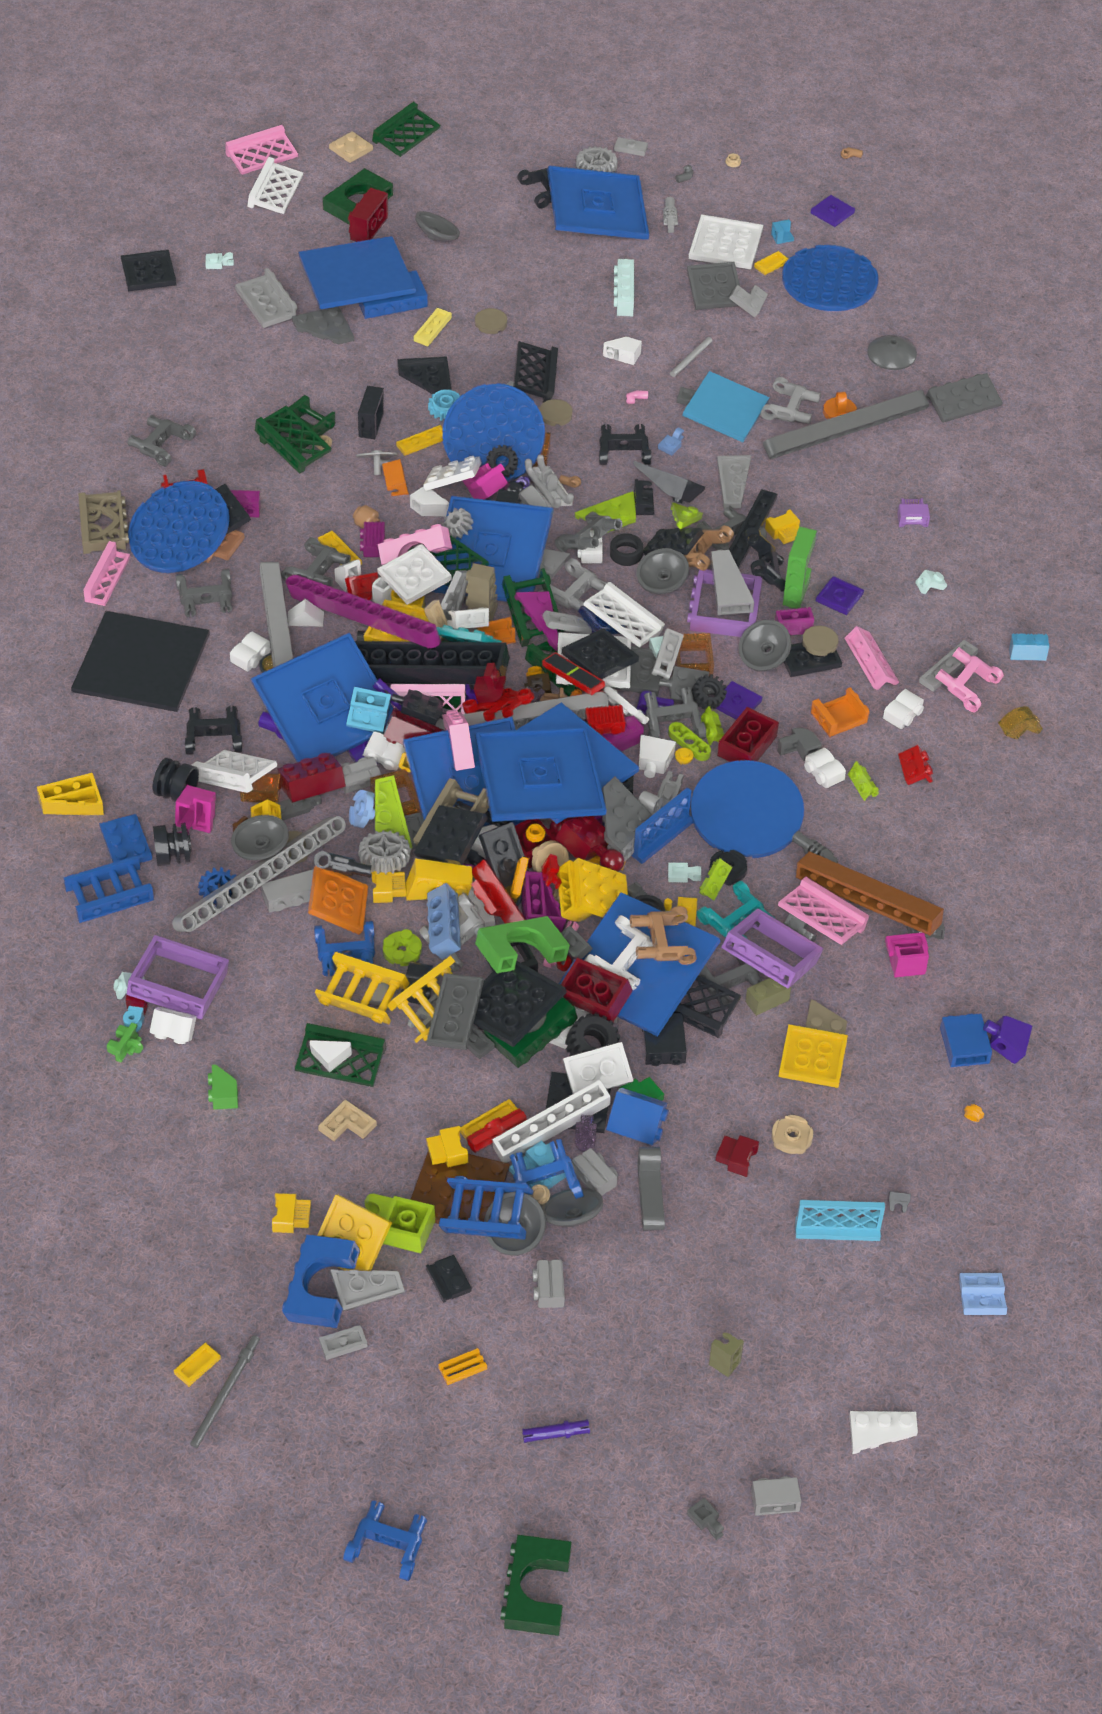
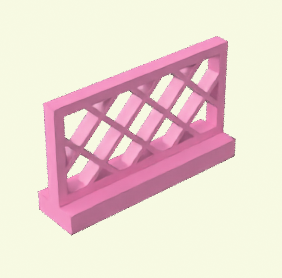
M282 125L226 142V155L231 157L242 175L263 168L271 154L278 156V158L274 159L276 164L298 157V153L284 133L285 129ZM284 140L285 143L283 145L276 142ZM271 145V148L267 149L262 146ZM277 147L281 148L282 150L281 152L274 151L273 148ZM255 149V150H257V152H256V154H255V153L249 152V150ZM284 150L291 151L292 154L287 155L283 152ZM260 151L268 153L267 156L259 155ZM236 154H243V157L240 158V157H236L235 155H236ZM245 157H253V161L246 160ZM256 159L263 160L264 163H256L255 161ZM244 163L250 165V167L243 169L241 165Z
M391 684V689L399 696L404 697L407 695L409 689L420 691L422 694L431 697L440 696L445 701L442 707L446 703L453 710H458L461 707V713L465 714L462 706L463 702H465V684ZM453 696H461V704L455 709L448 701Z
M807 877L803 878L801 884L778 903L779 907L841 945L857 932L862 933L869 918L868 914ZM787 902L796 903V906H791ZM800 903L809 904V907L801 906ZM803 912L811 913L812 916H808V915L804 914ZM816 913H824L825 917L817 916ZM819 922H827L828 926L822 925ZM832 923H840L841 926H833ZM835 932H843L844 936L841 937Z

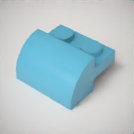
M354 687L346 726L383 734L391 694Z

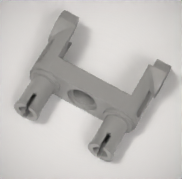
M777 377L773 383V389L780 394L792 397L787 407L774 404L764 405L761 410L762 418L767 420L776 418L792 423L798 421L810 424L812 414L800 412L798 409L804 399L819 403L821 393L807 390L805 386L789 383L783 377ZM777 383L783 384L784 388L778 387ZM765 410H770L773 414H768Z
M570 558L565 563V569L577 580L565 592L552 585L550 587L556 603L585 614L588 608L584 606L585 602L579 600V598L589 588L593 587L598 591L603 590L607 583L598 579L595 573L581 567L578 560ZM541 587L538 592H544L543 588Z
M465 893L458 897L460 902L458 904L469 917L460 925L461 946L475 934L477 936L479 928L485 927V922L475 910L474 903ZM424 925L419 929V932L430 943L429 928ZM456 953L449 955L455 961L451 965L452 970H458V965L462 968L464 964Z

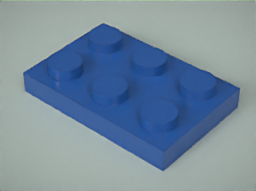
M136 814L99 823L112 862L138 855L140 863L153 860Z

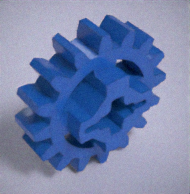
M214 867L212 873L207 870L205 876L200 878L198 894L204 898L218 889V884L221 887L237 875L231 876L230 870L223 872V867L219 871ZM229 889V896H230V897L232 896V891H231V889ZM214 899V901H213V904H215V907L217 906V901H216V899Z

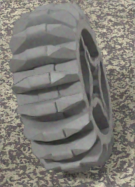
M601 146L588 147V149L584 148L577 155L576 169L615 173L618 160L615 153H612V150L601 148Z
M383 830L380 833L375 831V834L369 833L368 837H363L358 850L361 863L372 865L371 872L377 871V874L384 872L385 875L387 872L394 874L395 870L400 871L402 867H406L411 854L408 840H405L404 836H400L398 832L393 834L391 830L389 832H384Z

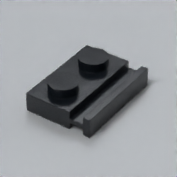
M454 1254L435 1261L432 1265H426V1271L443 1303L451 1298L454 1299L472 1292V1288Z

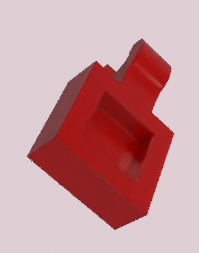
M550 854L541 866L542 877L547 887L552 882L555 885V889H558L562 883L561 879L557 876L560 866L558 865L557 856Z

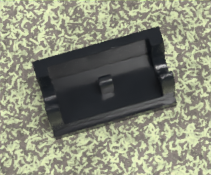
M635 479L634 499L636 515H654L653 488H644L646 485L651 486V481Z

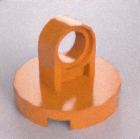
M837 392L835 398L825 402L823 414L826 419H830L855 411L857 407L851 400L847 399L846 392Z

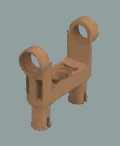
M724 525L720 529L702 530L704 534L688 555H684L689 567H697L702 571L706 570L711 565V561L704 553L712 544L729 542L734 537V532L730 527Z
M679 906L672 908L670 911L649 912L647 915H630V927H648L653 944L651 947L637 946L636 959L654 958L656 961H679L683 965L694 963L696 961L695 950L688 948V946L668 947L664 926L678 925L688 919L687 909Z

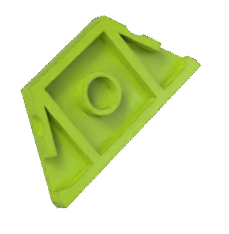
M632 491L575 512V518L585 520L586 515L590 512H595L599 516L620 519L623 523L622 527L635 523L634 492Z

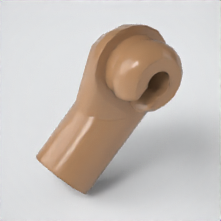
M851 147L844 148L841 151V157L844 159L851 157L862 158L863 150Z
M561 475L559 478L561 484L573 488L581 485V479L578 476L567 477Z

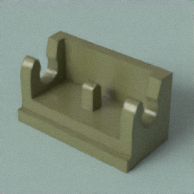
M723 1333V1338L727 1339L729 1343L723 1344L716 1339L712 1342L709 1365L729 1377L741 1363L744 1341L742 1339L738 1340L729 1333Z

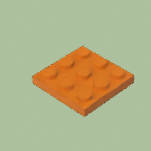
M315 866L308 913L359 935L363 931L368 885L341 873L324 870Z

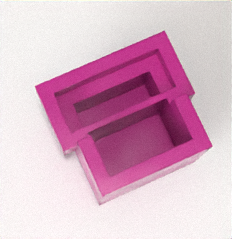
M488 463L478 469L475 477L462 480L474 499L483 500L496 493L508 483L501 473L505 470L503 465L499 464L491 469Z
M187 785L176 800V827L181 828V823L185 822L188 830L192 827V829L210 833L213 829V819L215 817L216 792Z
M924 933L886 936L885 943L894 977L924 975L926 973L929 954Z

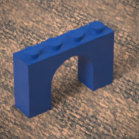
M417 270L409 272L416 288V293L358 303L364 318H373L428 307V295Z
M306 1235L305 1242L301 1244L299 1261L296 1262L294 1267L293 1281L289 1283L287 1300L284 1301L282 1306L283 1314L288 1321L337 1328L343 1310L338 1300L310 1295L308 1293V1285L313 1275L323 1268L340 1267L355 1269L360 1252L355 1241Z

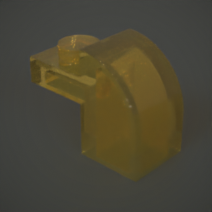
M1027 706L1011 710L998 722L1005 735L1014 739L1021 737L1027 730L1037 734L1043 730L1040 725V719Z

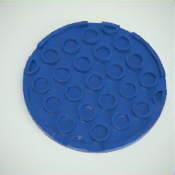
M816 245L815 248L799 250L794 256L788 258L783 267L782 282L786 291L795 300L808 307L824 311H845L865 304L874 296L878 287V273L876 268L871 265L869 259L863 255L856 254L852 249L837 245Z
M484 384L462 394L448 410L443 424V444L450 462L456 460L462 462L469 456H480L481 467L487 464L486 457L493 447L498 448L497 445H501V447L506 445L507 448L511 447L517 455L518 465L513 475L510 474L508 478L504 476L507 482L515 480L527 472L525 468L526 459H531L532 466L536 463L545 441V425L537 405L526 393L506 384ZM500 456L496 459V465L502 464L503 467H506L509 463V459L506 456Z
M181 481L173 483L172 486L167 488L162 487L152 493V496L138 507L129 525L128 538L130 549L136 559L150 570L160 573H176L199 565L218 549L228 530L229 510L221 494L213 489L212 486L198 481Z
M740 760L719 765L700 779L691 798V817L699 835L713 848L724 850V852L735 850L745 857L761 858L781 851L792 842L793 835L800 831L802 826L804 803L799 789L785 773L762 762Z

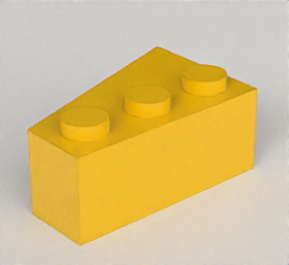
M93 773L37 787L38 800L43 814L104 815L103 803Z
M415 858L406 880V901L427 899L428 892L445 883L458 894V897L462 893L468 896L472 887L471 884L473 883L472 867Z

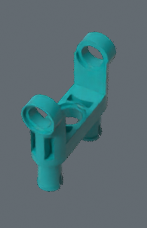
M738 881L732 888L737 899L744 905L723 919L711 908L705 906L696 912L700 922L704 925L710 924L723 937H726L730 930L756 909H760L775 919L774 916L764 909L763 903L750 893L748 886L743 881Z

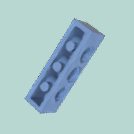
M447 883L427 893L429 949L441 960L461 949L458 894Z

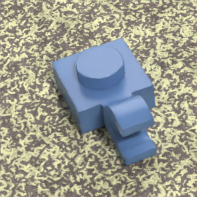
M679 427L676 428L672 437L667 435L658 444V449L672 456L681 447V440L684 438L681 434L684 430Z

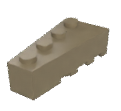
M473 563L471 570H468L466 574V580L468 581L466 593H468L466 599L467 610L481 607L489 608L490 622L493 620L498 608V602H496L497 594H495L497 589L495 585V568Z

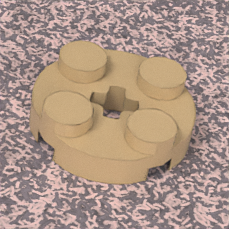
M547 841L539 847H535L532 852L533 870L535 872H542L541 866L550 854L557 856L559 866L563 865L569 860L567 849L557 841Z
M785 1116V1119L777 1120L773 1125L772 1140L774 1147L789 1154H803L812 1144L813 1129L800 1116ZM795 1132L796 1137H790L788 1134Z

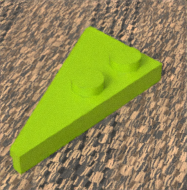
M672 502L670 508L673 510L674 520L677 521L676 526L680 529L702 519L703 513L699 512L695 507H685Z

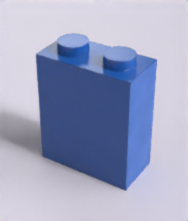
M982 1014L942 1017L940 1031L950 1067L990 1064L992 1049L987 1032L983 1030L984 1021Z
M620 1088L616 1092L606 1130L653 1145L657 1140L660 1141L663 1129H661L662 1121H666L669 1110L666 1109L668 1103Z

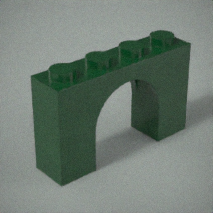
M364 168L323 197V210L350 225L348 216L354 210L357 203L348 199L349 197L367 193L370 188L388 193L389 199L393 196V183Z
M562 997L545 1014L546 1020L539 1029L527 1033L514 1047L485 1030L484 1033L495 1044L494 1047L519 1068L526 1064L538 1051H542L550 1041L556 1039L568 1026H572L578 1017L575 1007Z
M517 1534L516 1543L512 1542L510 1556L514 1557L513 1564L509 1563L507 1577L511 1578L510 1585L505 1584L504 1599H507V1606H502L500 1620H504V1629L559 1636L563 1605L532 1600L523 1592L520 1584L523 1578L534 1570L547 1569L568 1572L571 1541Z

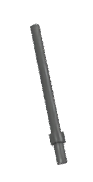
M253 1335L246 1348L241 1350L238 1355L239 1360L192 1439L191 1446L199 1447L246 1363H250L254 1356L253 1351L260 1341L259 1337Z

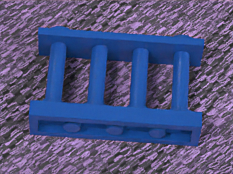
M138 855L64 877L66 892L73 890L79 905L75 906L79 923L154 900L151 884L143 885L137 873V870H140ZM129 873L135 888L124 891L118 876ZM111 879L116 894L105 896L100 882ZM92 884L98 899L87 902L81 888Z
M463 1176L447 1179L448 1184L455 1189L450 1216H448V1219L440 1218L439 1227L445 1233L525 1240L527 1231L519 1223L524 1193L533 1195V1190L528 1183L524 1181L506 1183L469 1180ZM463 1190H475L471 1216L468 1220H460L458 1217ZM483 1191L495 1192L491 1218L488 1222H481L479 1220ZM515 1192L511 1221L508 1224L500 1223L499 1216L503 1193Z

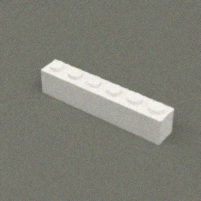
M598 1080L492 1139L493 1148L500 1160L507 1163L511 1161L510 1155L514 1154L517 1157L516 1153H525L538 1142H545L609 1106L610 1095L602 1082Z

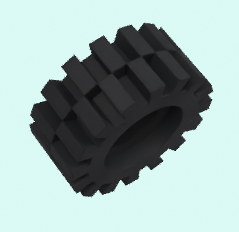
M497 445L498 448L493 447L492 451L488 452L489 455L486 457V463L492 469L497 466L496 459L498 457L506 456L509 459V463L501 473L508 478L510 474H514V470H517V455L511 447L507 448L506 445H503V447Z
M705 674L703 677H699L692 688L694 702L698 701V707L700 704L703 705L701 709L705 710L708 706L711 709L712 707L716 709L725 699L727 690H725L726 685H722L723 680L718 681V676L713 678V674H710L709 677ZM709 687L713 689L715 696H706L703 693V688Z

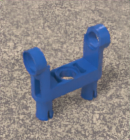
M373 921L365 922V941L326 944L325 929H322V925L314 926L315 943H317L318 958L322 962V974L328 977V970L330 976H333L335 973L332 960L335 952L374 964Z
M562 1139L556 1140L558 1149L554 1141L549 1143L555 1160L552 1163L531 1170L526 1168L522 1152L516 1153L518 1162L514 1154L509 1156L515 1171L513 1176L514 1182L524 1181L529 1185L565 1173L569 1188L574 1193L575 1198L584 1197L571 1158L566 1155Z
M371 1501L366 1517L361 1519L353 1540H350L346 1546L343 1560L353 1563L355 1558L359 1557L366 1538L405 1551L401 1561L403 1565L399 1578L409 1581L414 1570L415 1558L422 1543L421 1534L427 1519L421 1515L419 1521V1514H415L408 1531L379 1523V1518L385 1506L381 1502L376 1506L377 1501Z

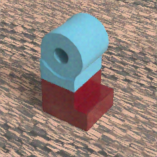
M126 995L128 1011L123 1015L124 1026L128 1027L131 1023L137 1024L135 1030L138 1032L142 1028L148 1002Z

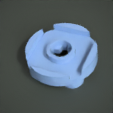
M359 790L353 797L355 804L354 807L350 806L349 822L353 826L364 828L369 819L372 820L374 818L375 809H373L375 794L373 792Z

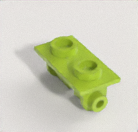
M708 706L701 715V722L705 724L706 738L708 744L711 745L713 741L719 743L720 739L724 736V732L720 728L721 722L718 713L711 711L710 706Z
M856 761L848 776L864 801L868 796L876 797L879 794L878 787H876L873 781H870L871 777L867 773L866 768L859 765L858 761Z
M720 858L713 862L708 872L710 876L705 878L703 884L699 887V893L703 896H708L714 901L732 867Z

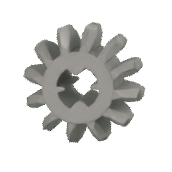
M454 508L452 513L448 511L449 515L444 517L443 527L448 528L449 534L454 538L458 536L462 539L463 534L468 535L467 531L473 530L471 526L474 523L470 513L462 508L459 510Z

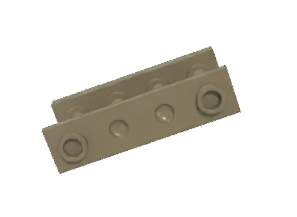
M449 778L413 839L416 846L439 805L453 807L456 800L460 798L475 803L470 811L485 814L489 808L485 788H483L479 796L463 792L457 781Z

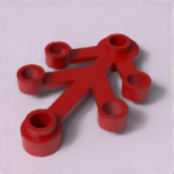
M505 688L501 698L495 702L477 704L476 700L469 699L463 702L462 706L467 714L492 707L483 713L485 721H492L495 719V713L501 710L504 718L511 717L514 714L513 710L519 705L531 703L534 699V693L528 688L519 691Z

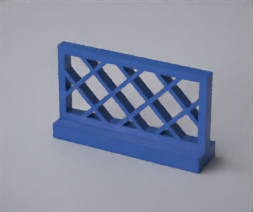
M689 788L683 790L635 829L634 853L631 855L633 858L643 864L693 824L692 817L689 815L692 790Z

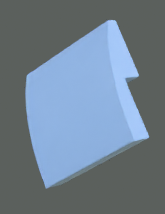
M959 1273L964 1315L1007 1314L1004 1296L1005 1285L1002 1273Z

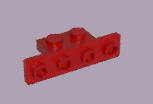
M482 860L472 869V875L476 881L471 885L474 888L475 896L484 903L485 911L489 915L501 917L505 924L526 920L488 862Z

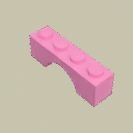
M441 524L432 525L431 529H419L414 534H402L397 539H385L384 543L378 544L381 565H385L403 555L412 546L414 547L418 544H424L429 551L434 553L452 549L448 528L441 526Z

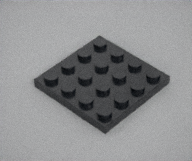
M516 961L514 970L496 973L494 970L484 980L473 1024L514 1047L567 991L562 985Z

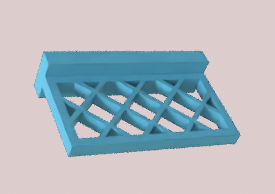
M800 1200L798 1214L795 1218L796 1238L880 1241L885 1203ZM818 1213H822V1214H823V1215H821V1216H819V1217L816 1216V1214H818ZM861 1214L865 1215V1216L862 1217V1218H859V1217H858V1216L861 1215Z

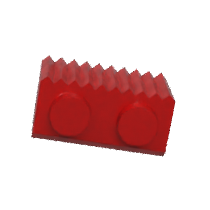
M622 705L585 708V722L600 735L609 733L616 735L625 732L626 722Z

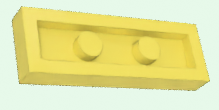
M437 308L414 335V342L429 346L450 321L452 313Z

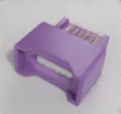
M901 498L897 513L899 527H904L906 524H920L923 527H928L930 520L928 504L923 503V498Z

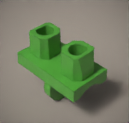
M131 1023L129 1027L119 1025L116 1030V1037L121 1040L118 1042L111 1039L108 1042L107 1052L115 1055L116 1061L122 1062L127 1053L133 1055V1053L142 1052L143 1045L140 1043L142 1038L139 1037L135 1030L137 1024Z

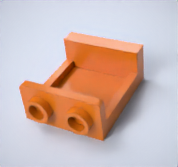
M849 687L846 690V695L824 704L819 699L813 700L811 714L828 736L831 737L867 723L869 709L860 700L859 695Z

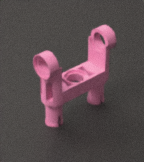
M958 647L952 656L965 665V669L958 678H953L941 669L935 676V679L946 685L950 693L963 701L964 707L967 710L976 712L981 707V701L964 684L974 672L987 682L991 681L995 684L999 683L1004 675L1000 668L990 667L978 657L970 656ZM991 673L995 674L998 678L993 677Z

